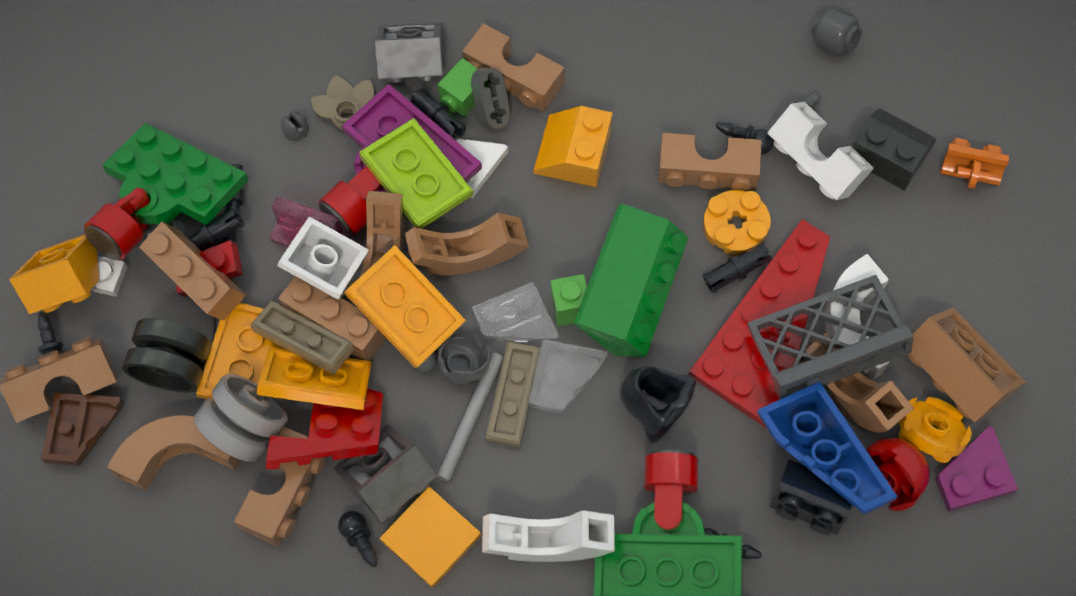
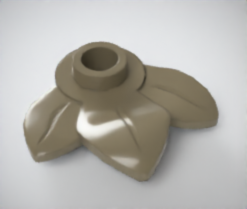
M334 75L329 82L326 95L311 97L313 110L318 116L332 120L337 128L343 130L342 125L350 119L343 118V116L346 114L354 115L374 97L373 84L370 79H366L353 88L346 80L338 75Z

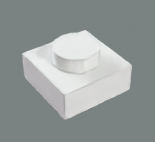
M98 256L99 281L90 291L117 297L128 267L123 261Z

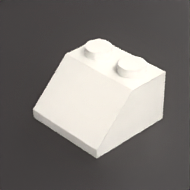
M308 217L279 260L277 266L339 300L345 295L344 292L350 287L357 276L369 249L317 220Z

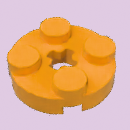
M730 190L712 197L703 218V230L707 240L713 246L715 244L717 247L724 249V253L734 254L735 256L763 242L768 235L771 224L770 214L766 205L754 191ZM736 216L745 222L742 223L740 229H736L735 225L728 224V221Z
M918 397L912 398L908 402L914 409L899 421L901 429L898 435L900 439L910 442L919 450L932 455L935 460L942 463H947L952 457L960 455L969 443L972 435L970 426L966 429L965 425L961 422L964 417L961 412L951 404L938 398L927 397L925 402H916Z

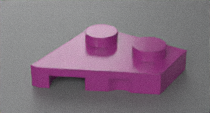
M993 426L987 427L935 478L948 512L1013 494L1018 490Z

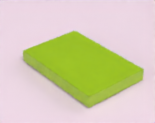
M414 118L359 152L361 160L388 193L403 194V213L415 228H424L473 196L471 187Z

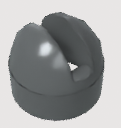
M290 112L282 120V130L286 138L297 141L307 135L309 127L306 118L302 114ZM293 121H296L301 126L298 130L292 124Z

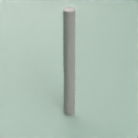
M491 353L488 370L477 384L437 473V478L445 482H449L500 369L504 359L500 354Z

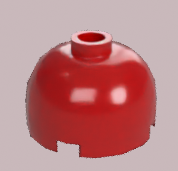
M897 437L879 439L867 447L866 451L897 495L896 500L889 502L891 505L888 509L905 511L912 507L924 494L930 478L929 465L920 450L910 442Z

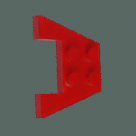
M367 388L363 410L313 403L308 439L270 435L266 469H279L281 463L297 461L298 466L311 464L312 459L331 456L332 460L377 454L383 393Z

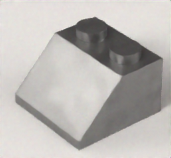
M442 23L379 26L375 39L378 79H386L390 83L405 81L406 77H418L420 81H431L437 79V76L443 75Z
M389 425L384 427L379 433L377 454L346 458L334 468L335 472L357 498L381 523L386 518L398 513L404 503L414 495L423 492L428 487L429 482L437 477L416 446Z

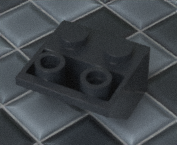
M789 459L770 507L776 509V514L782 518L791 521L800 519L809 523L810 528L824 535L833 533L837 535L849 517L852 504L806 466Z

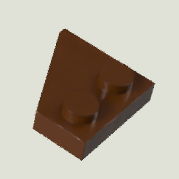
M54 393L41 460L48 464L80 466L121 410L124 401L121 397Z

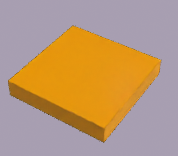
M428 487L380 537V541L433 589L482 535L480 531L432 488Z

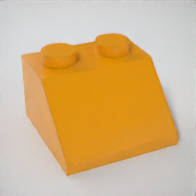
M578 106L550 114L533 174L597 187L612 132L613 112Z
M85 234L37 251L9 279L28 313L32 314L43 310L44 313H49L59 308L64 302L71 300L72 303H78L91 295L90 290L99 281L97 250L88 241Z

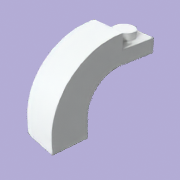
M866 254L843 272L834 290L873 275H877L885 289L889 279L872 258ZM873 288L859 292L856 300L868 303L877 295ZM832 302L827 305L826 313L842 318L847 306ZM852 308L847 320L861 325L860 310ZM825 322L826 332L833 338L838 326ZM843 328L838 341L851 345L857 343L862 334ZM889 361L864 370L861 373L867 374L873 381L883 374Z
M582 510L573 515L557 519H525L497 514L483 516L482 553L508 556V560L562 562L590 559L614 552V515Z

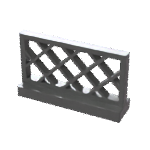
M877 275L747 323L748 330L775 384V391L779 399L785 398L817 382L825 386L912 352L914 337L908 325H903ZM873 288L878 297L875 305L872 306L857 301L858 293ZM837 302L847 307L842 318L824 313L826 305ZM852 308L870 313L865 326L847 320ZM800 314L814 317L809 331L791 325L794 317ZM875 316L890 320L894 329L880 332L870 327ZM820 320L838 326L833 338L814 333ZM772 326L782 331L775 343L762 338L759 330ZM843 328L862 334L859 341L851 345L840 342L838 339ZM787 332L805 338L800 351L782 345ZM811 340L829 346L826 354L819 357L806 354L805 352ZM778 352L796 358L793 367L778 372L774 363Z

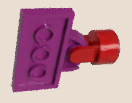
M390 84L385 86L342 125L343 132L363 150L414 118L466 182H469L482 169V163ZM359 152L354 161L356 176L348 183L339 181L319 200V208L326 219L340 233L347 237H354L367 225L366 197L368 192H387L361 160Z

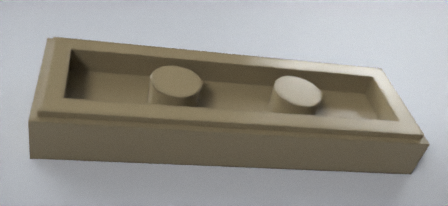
M272 300L251 323L253 332L333 375L355 350L352 342Z
M507 342L485 439L487 442L520 448L541 356V347Z

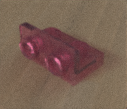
M279 196L276 197L271 207L277 222L270 234V239L279 245L289 247L308 217L344 235L338 217Z

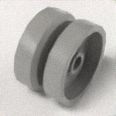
M225 374L212 390L213 398H208L204 401L194 415L195 424L199 431L221 451L236 459L256 462L267 449L270 435L276 436L288 421L287 413L274 397L257 395L258 384L236 374Z

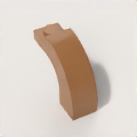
M368 192L366 197V248L369 251L364 259L361 276L394 245L403 253L405 234L403 194Z
M497 213L482 224L460 232L439 233L413 227L405 233L412 263L425 266L428 275H459L489 268L505 262L529 248L521 218L503 213Z
M827 332L824 333V334H822L823 336H826V337L831 338V337L827 334ZM814 341L807 347L805 353L819 357L826 354L829 346ZM861 372L823 386L843 415L857 425L872 432L888 431L914 409L891 380L877 383L864 376Z
M182 415L157 419L136 430L120 445L107 468L115 477L147 491L160 467L175 456L186 453L199 454L233 470L238 466L240 459L230 456L213 445L199 431L195 424L194 416Z

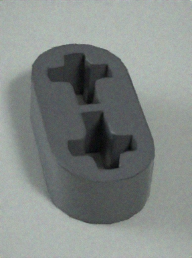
M479 68L473 73L471 78V88L478 120L484 127L501 129L506 126L510 119V107L503 75L495 68ZM488 77H490L491 83H489L486 88L484 87V82L488 80ZM494 109H497L498 114L491 119L490 114L494 112Z

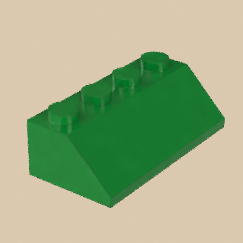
M618 204L573 324L614 356L646 357L689 237L668 219L625 204Z

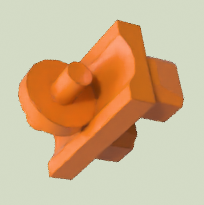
M955 138L952 143H949L941 165L940 174L967 179L966 187L970 189L976 187L977 181L999 186L1004 170L1009 163V155L1002 154L1001 147L989 144L981 150L971 148L968 140Z

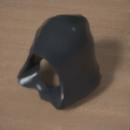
M645 366L632 370L621 384L620 398L627 411L642 424L649 441L656 443L687 408L695 391L696 379L690 375H679L654 366Z

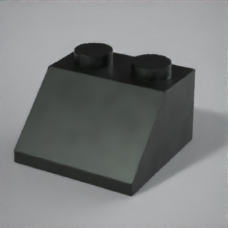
M879 108L868 118L853 141L852 148L874 168L871 173L905 191L937 139Z

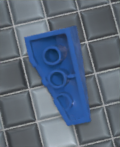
M820 382L758 409L757 414L775 442L863 514L896 500L897 495Z

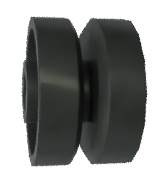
M156 318L138 320L131 339L136 347L128 350L122 366L125 374L139 382L162 390L181 393L195 392L202 375V370L197 364L204 363L207 359L211 346L209 338L197 330L173 321Z

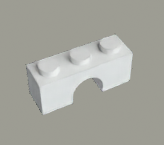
M805 102L791 103L768 131V134L775 140L773 142L775 147L782 153L789 154L797 162L796 166L803 174L809 177L812 176L820 184L819 189L824 195L835 200L849 197L874 168L851 146L838 148L830 158L824 156L818 148L817 140L827 123Z

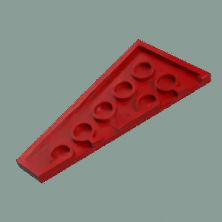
M803 219L689 371V375L695 377L698 383L765 428L766 426L757 414L758 409L780 399L775 391V384L748 330L747 323L814 298L830 236ZM800 314L795 316L791 325L805 329L808 315ZM772 326L759 330L762 338L775 343L782 331ZM787 332L782 345L799 351L802 337ZM778 352L774 361L778 372L793 367L796 358Z

